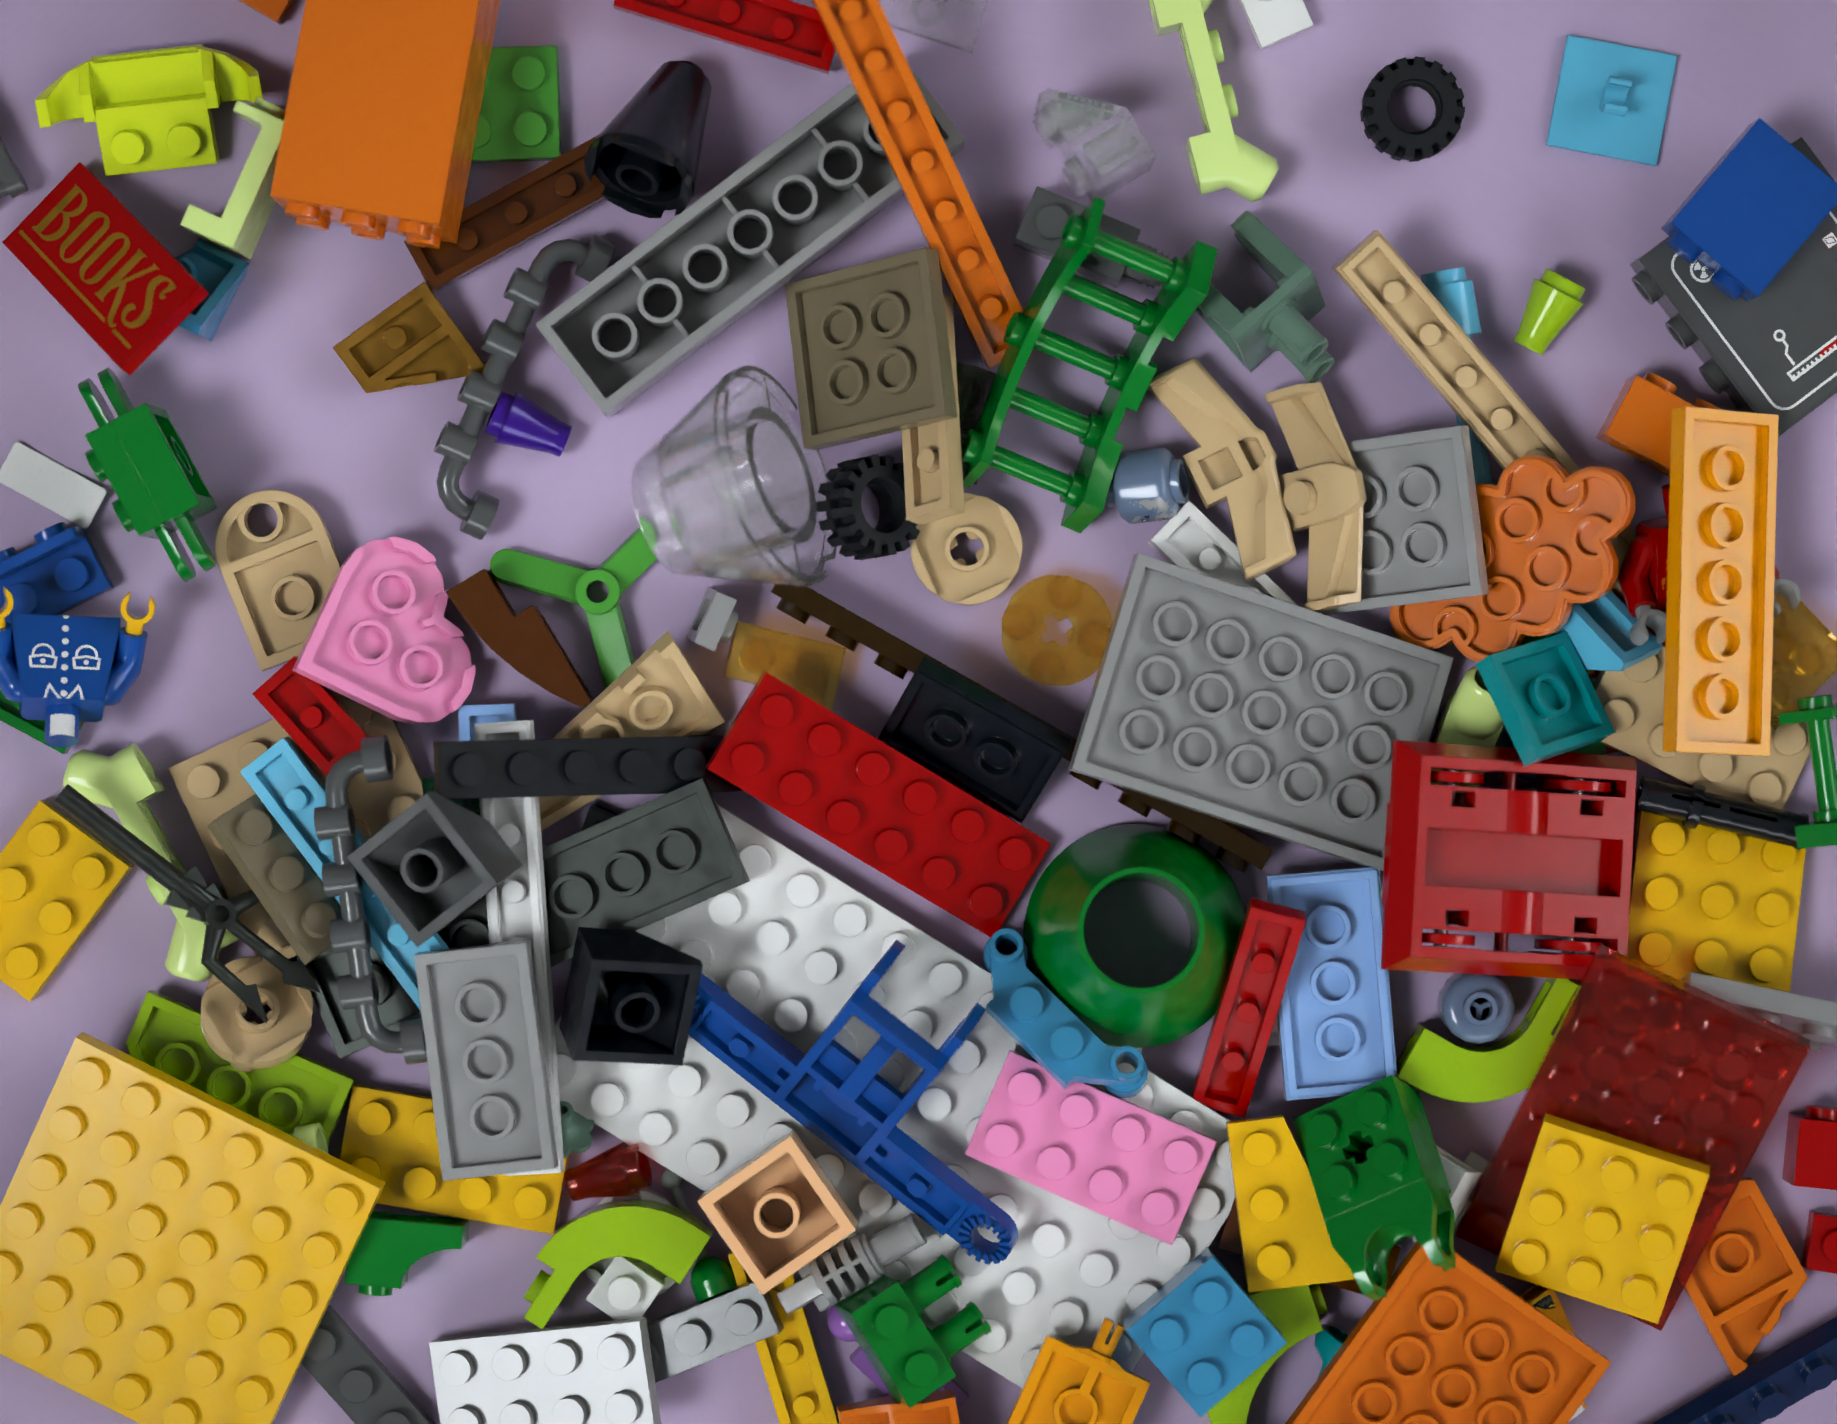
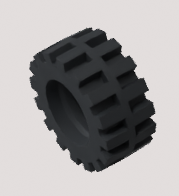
M1416 56L1414 59H1406V57L1398 59L1392 64L1385 66L1375 75L1364 92L1360 115L1361 122L1363 121L1365 126L1364 132L1367 138H1371L1375 143V148L1381 153L1385 152L1391 155L1390 158L1398 161L1404 159L1409 160V162H1416L1438 154L1449 145L1457 135L1465 113L1462 101L1464 98L1462 88H1458L1455 82L1457 78L1452 72L1447 73L1442 68L1443 65L1437 61L1432 63L1426 61L1425 57ZM1408 86L1419 87L1427 91L1432 97L1436 108L1435 118L1431 126L1417 133L1405 132L1398 128L1392 121L1389 112L1390 100L1394 93Z

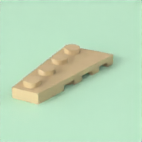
M667 631L552 739L702 736L725 721L674 638ZM601 795L539 797L541 831Z

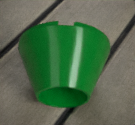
M1126 824L1107 827L1092 832L1066 847L1047 866L1037 881L1027 906L1024 921L1023 939L1028 948L1027 966L1103 1043L1134 1048L1166 1044L1194 1032L1215 1015L1245 918L1243 904L1231 877L1224 867L1198 843L1194 845L1166 828L1153 825ZM1139 880L1156 884L1170 892L1179 901L1187 915L1191 932L1189 952L1180 970L1164 984L1150 988H1134L1119 984L1103 974L1094 964L1088 953L1084 939V921L1088 907L1095 896L1101 891L1119 882Z

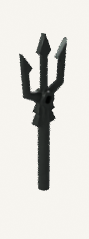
M69 784L59 793L54 800L56 804L170 891L164 904L187 910L188 912L185 917L203 922L206 925L201 964L263 1021L267 1023L257 985L251 984L246 986L217 959L226 929L280 970L283 975L284 984L320 992L302 961L291 962L236 919V917L260 902L252 889L227 900L223 899L214 882L209 886L206 884L196 865L184 874Z

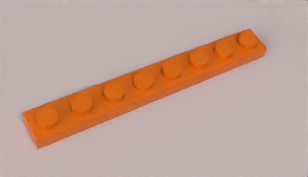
M812 0L929 248L938 250L940 271L983 362L990 369L1001 363L1008 344L1004 343V334L1011 317L1016 311L1021 313L1024 311L879 0Z

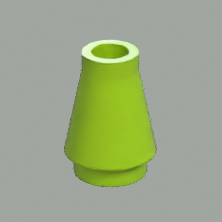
M1546 268L1540 280L1534 277L1522 321L1513 340L1540 355H1544L1549 344L1583 306L1584 303L1579 300L1586 288Z

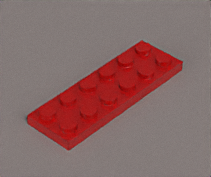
M763 671L706 765L708 770L990 938L996 931L1000 930L1051 846V843L766 671Z

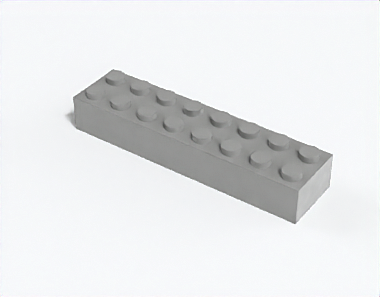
M911 69L950 155L953 157L964 148L965 138ZM849 84L535 324L608 419L904 194L852 84Z

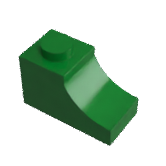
M373 1210L346 1266L345 1284L359 1285L358 1292L365 1295H392L393 1288L401 1289L408 1281L409 1268L422 1257L441 1250L462 1249L467 1242L469 1219Z

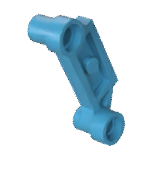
M1010 928L996 931L987 941L983 953L984 968L991 973L993 999L986 1005V1012L1064 1089L1068 1088L1073 1082L1104 1085L1110 1094L1118 1098H1131L1139 1094L1146 1084L1148 1067L1141 1052L1131 1046H1106L1027 968L1028 948L1021 935ZM1008 946L1014 949L1015 952L1011 955H1002L997 949ZM1128 1063L1134 1067L1135 1071L1128 1074L1122 1073L1118 1070L1117 1065Z

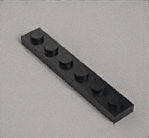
M725 735L433 742L434 792L447 799L669 793L701 778H706L712 792H736L743 790L706 768Z

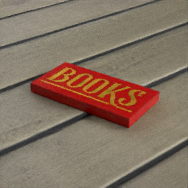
M81 162L65 176L2 242L119 368L130 376L210 294Z

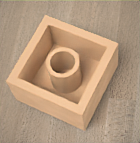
M795 1130L786 1134L710 1187L697 1200L762 1295L854 1232L858 1225V1220Z

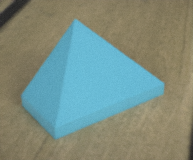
M1611 590L1603 598L1593 602L1573 603L1567 623L1556 632V634L1567 631L1585 670L1622 671L1660 653L1664 646L1663 644H1658L1656 637L1648 628L1649 638L1642 646L1632 643L1630 629L1637 621V618L1629 614L1628 608Z

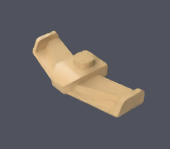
M1196 357L1153 377L1148 390L1199 446V448L1183 455L1182 460L1206 510L1225 500L1227 501L1245 583L1280 567L1296 556L1275 463L1277 455L1265 431L1258 429Z
M1321 382L1304 383L1265 393L1267 403H1270L1273 407L1298 468V471L1280 475L1279 481L1291 531L1309 529L1307 603L1304 604V608L1319 613L1361 602L1364 503L1367 497L1362 471L1356 467Z

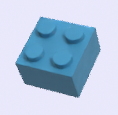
M1208 1247L1123 1320L1125 1330L1200 1418L1287 1344L1279 1329Z

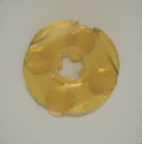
M1046 575L1026 583L1010 598L1001 618V642L1008 660L1024 677L1042 685L1068 686L1086 679L1099 668L1111 631L1112 618L1104 599L1089 584L1070 576ZM1049 615H1053L1057 621L1067 618L1072 625V628L1066 632L1069 642L1062 647L1055 640L1045 643L1041 637V633L1047 629L1043 620Z

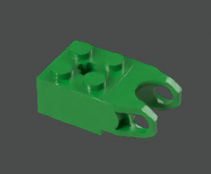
M1390 1075L1293 1118L1332 1247L1350 1267L1364 1296L1374 1301L1386 1296L1388 1256L1394 1245L1405 1237H1415L1424 1247L1432 1265L1441 1266L1443 1271L1456 1267L1453 1247L1455 1214L1448 1195L1451 1193L1419 1091L1397 1077Z

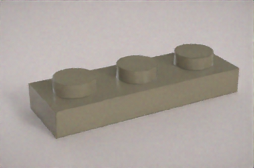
M254 794L216 818L208 828L303 964H308L332 948L330 921L342 918L341 909L332 897L326 896L320 879L257 794Z

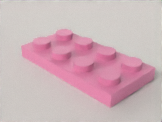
M1009 1050L966 1148L965 1155L1172 1245L1217 1140L1127 1100L1115 1097L1088 1083L1073 1082L1068 1088L1064 1089L1037 1061Z

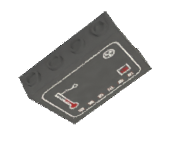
M1802 137L1791 143L1792 146L1834 180ZM1837 204L1762 293L1747 302L1742 297H1739L1736 301L1732 300L1719 291L1710 281L1714 274L1698 260L1691 264L1679 257L1667 244V241L1671 238L1670 236L1630 264L1636 273L1632 277V282L1638 292L1649 304L1652 305L1656 301L1670 318L1665 325L1671 336L1683 349L1692 347L1704 363L1699 367L1704 380L1717 394L1725 391L1737 407L1735 411L1779 415V437L1837 393Z

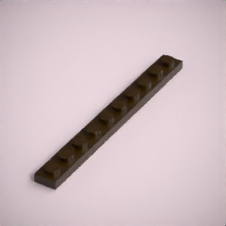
M781 573L771 591L781 598L776 607L780 611L803 624H806L810 615L828 624L830 627L825 634L826 637L853 652L859 643L879 653L874 664L902 680L908 670L915 673L924 656L1072 739L1066 753L1062 757L1069 762L1071 761L1077 741L1074 737L788 575ZM1069 772L1070 775L1096 790L1099 789L1103 782L1080 773ZM1110 784L1122 791L1118 799L1119 803L1146 818L1151 809L1158 811L1171 819L1166 828L1167 830L1196 845L1200 836L1220 847L1215 855L1216 858L1243 873L1249 864L1262 870L1273 851L1215 817Z

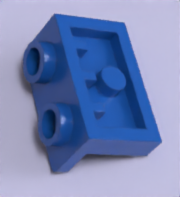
M60 522L34 535L33 537L37 544L18 554L14 547L0 551V608L5 603L4 586L12 594L14 600L10 614L5 617V622L10 624L11 613L61 615L114 588L86 530L82 527L73 526L67 529L65 523Z

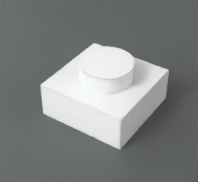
M614 1257L586 1297V1300L614 1320L641 1318L665 1282L629 1257Z

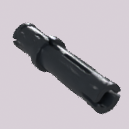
M1642 776L1635 796V811L1637 812L1643 811L1681 820L1682 826L1690 829H1695L1697 825H1702L1746 837L1791 846L1794 849H1797L1794 826L1809 823L1808 814L1794 813L1760 805L1755 802L1706 792L1704 785L1693 783L1688 788Z

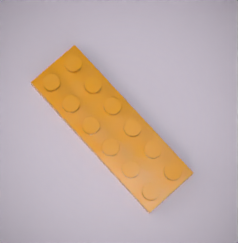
M1696 407L1672 408L1663 752L1770 756L1779 415Z

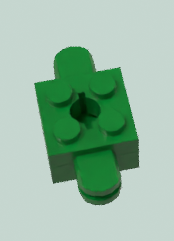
M108 367L100 371L98 377L118 415L117 418H114L104 397L90 378L78 383L79 391L99 428L85 435L92 448L85 452V456L97 478L101 482L108 479L119 499L112 502V506L123 527L128 532L135 529L139 536L159 539L177 573L187 582L196 577V570L176 530H180L191 553L202 569L205 571L212 569L216 566L215 558L195 520L218 507L166 410L148 403H143L134 408L119 379Z

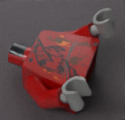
M1670 483L1661 487L1666 516L1644 520L1637 524L1636 538L1631 541L1618 573V580L1629 614L1637 618V621L1630 629V639L1632 643L1638 646H1642L1649 638L1646 626L1654 630L1658 644L1661 645L1666 640ZM1775 566L1774 595L1784 596L1788 600L1789 606L1795 610L1801 600L1800 588L1791 580H1777L1779 571ZM1774 599L1773 617H1778L1781 608Z

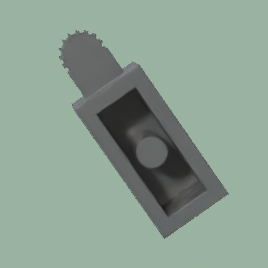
M1037 186L1013 245L1051 261L1060 246L1061 233L1068 218L1072 213L1081 215L1086 206ZM1102 213L1099 230L1168 259V255L1165 256L1163 252L1158 253L1157 249L1137 241L1141 229ZM1090 252L1076 270V272L1114 288L1118 286L1121 277L1140 285L1145 283L1147 287L1152 286L1153 289L1155 286L1160 288L1162 281L1094 252Z

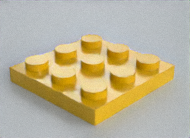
M1643 811L1637 812L1632 853L1626 976L1675 984L1693 972L1790 993L1806 848L1798 850L1791 846L1746 837L1702 825H1697L1695 829L1683 827L1681 820Z
M1545 1113L1494 1271L1658 1324L1710 1175V1166Z

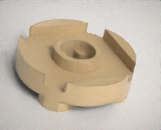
M964 493L965 512L922 525L917 524L915 528L920 532L917 538L912 540L911 558L918 578L929 591L946 602L976 605L995 598L1009 586L1019 570L1023 542L1019 527L1006 508L988 497ZM966 533L970 540L979 538L983 545V548L976 552L978 562L969 566L963 558L954 560L950 550L957 547L956 536Z
M255 956L242 957L227 963L225 966L246 986L251 984L257 985L262 1005H268L271 1008V1011L266 1015L267 1023L257 1024L254 1021H246L243 1018L247 1013L245 1003L214 975L209 980L206 991L201 999L200 1027L207 1044L219 1057L229 1061L235 1069L244 1072H250L256 1068H271L286 1062L302 1048L311 1033L313 997L311 991L284 984L283 975L280 970L274 966L268 967L259 963L262 961V957Z

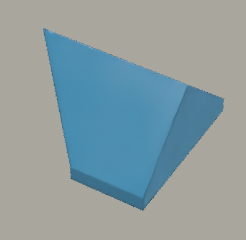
M199 238L194 248L175 258L210 294L179 326L212 341L247 272L249 263Z

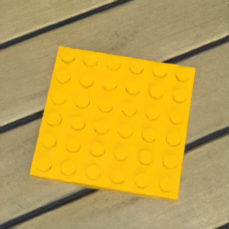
M82 1032L75 1038L0 1205V1354L139 1424H273L386 1182Z

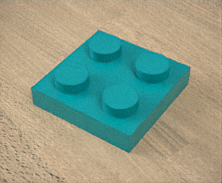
M1567 631L1491 654L1476 664L1524 767L1594 744L1615 733Z

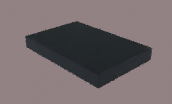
M925 656L877 738L957 787L1021 823L1029 813L1072 739Z

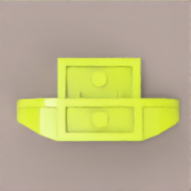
M194 44L92 56L89 60L69 69L35 99L40 128L51 127L58 122L77 118H84V123L96 122L105 175L111 176L217 164L219 152L211 109L219 108L221 102L237 100L250 101L253 104L256 97L263 99L259 74L254 67L227 52L204 47V44Z

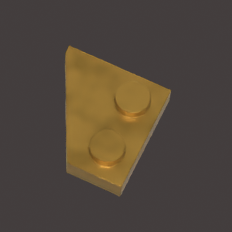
M425 281L333 346L335 352L366 393L466 377L470 370L482 374L485 368L484 362Z

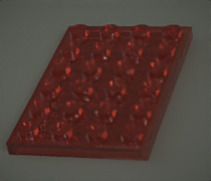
M1600 944L1471 1199L1468 1211L1462 1217L1457 1227L1456 1236L1499 1255L1545 1113L1709 1165L1710 1175L1658 1324L1628 1315L1661 1331L1810 1050V1040Z

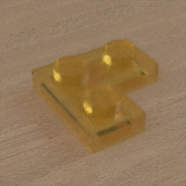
M738 621L733 631L723 677L755 685L763 671H766L832 711L847 648Z

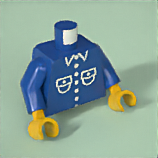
M3 586L5 603L0 608V690L6 699L19 703L22 718L27 720H45L44 741L46 744L60 748L75 746L79 743L80 722L101 721L105 706L119 703L139 677L148 636L147 632L143 630V626L153 617L156 610V602L150 596L148 613L142 617L134 616L128 609V602L131 597V592H129L123 598L120 605L121 614L127 621L126 627L120 628L121 618L11 613L10 624L5 622V617L10 614L14 600L12 594Z

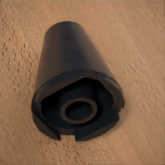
M684 60L669 61L662 64L591 143L584 158L585 173L590 181L595 174L605 186L602 195L611 203L630 213L648 218H661L664 210L676 209L675 215L684 211L694 193L711 94L710 81L702 69L696 64Z

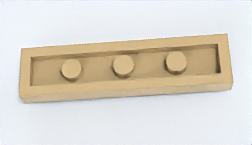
M943 294L958 417L902 430L906 520L920 525L965 512L953 297Z

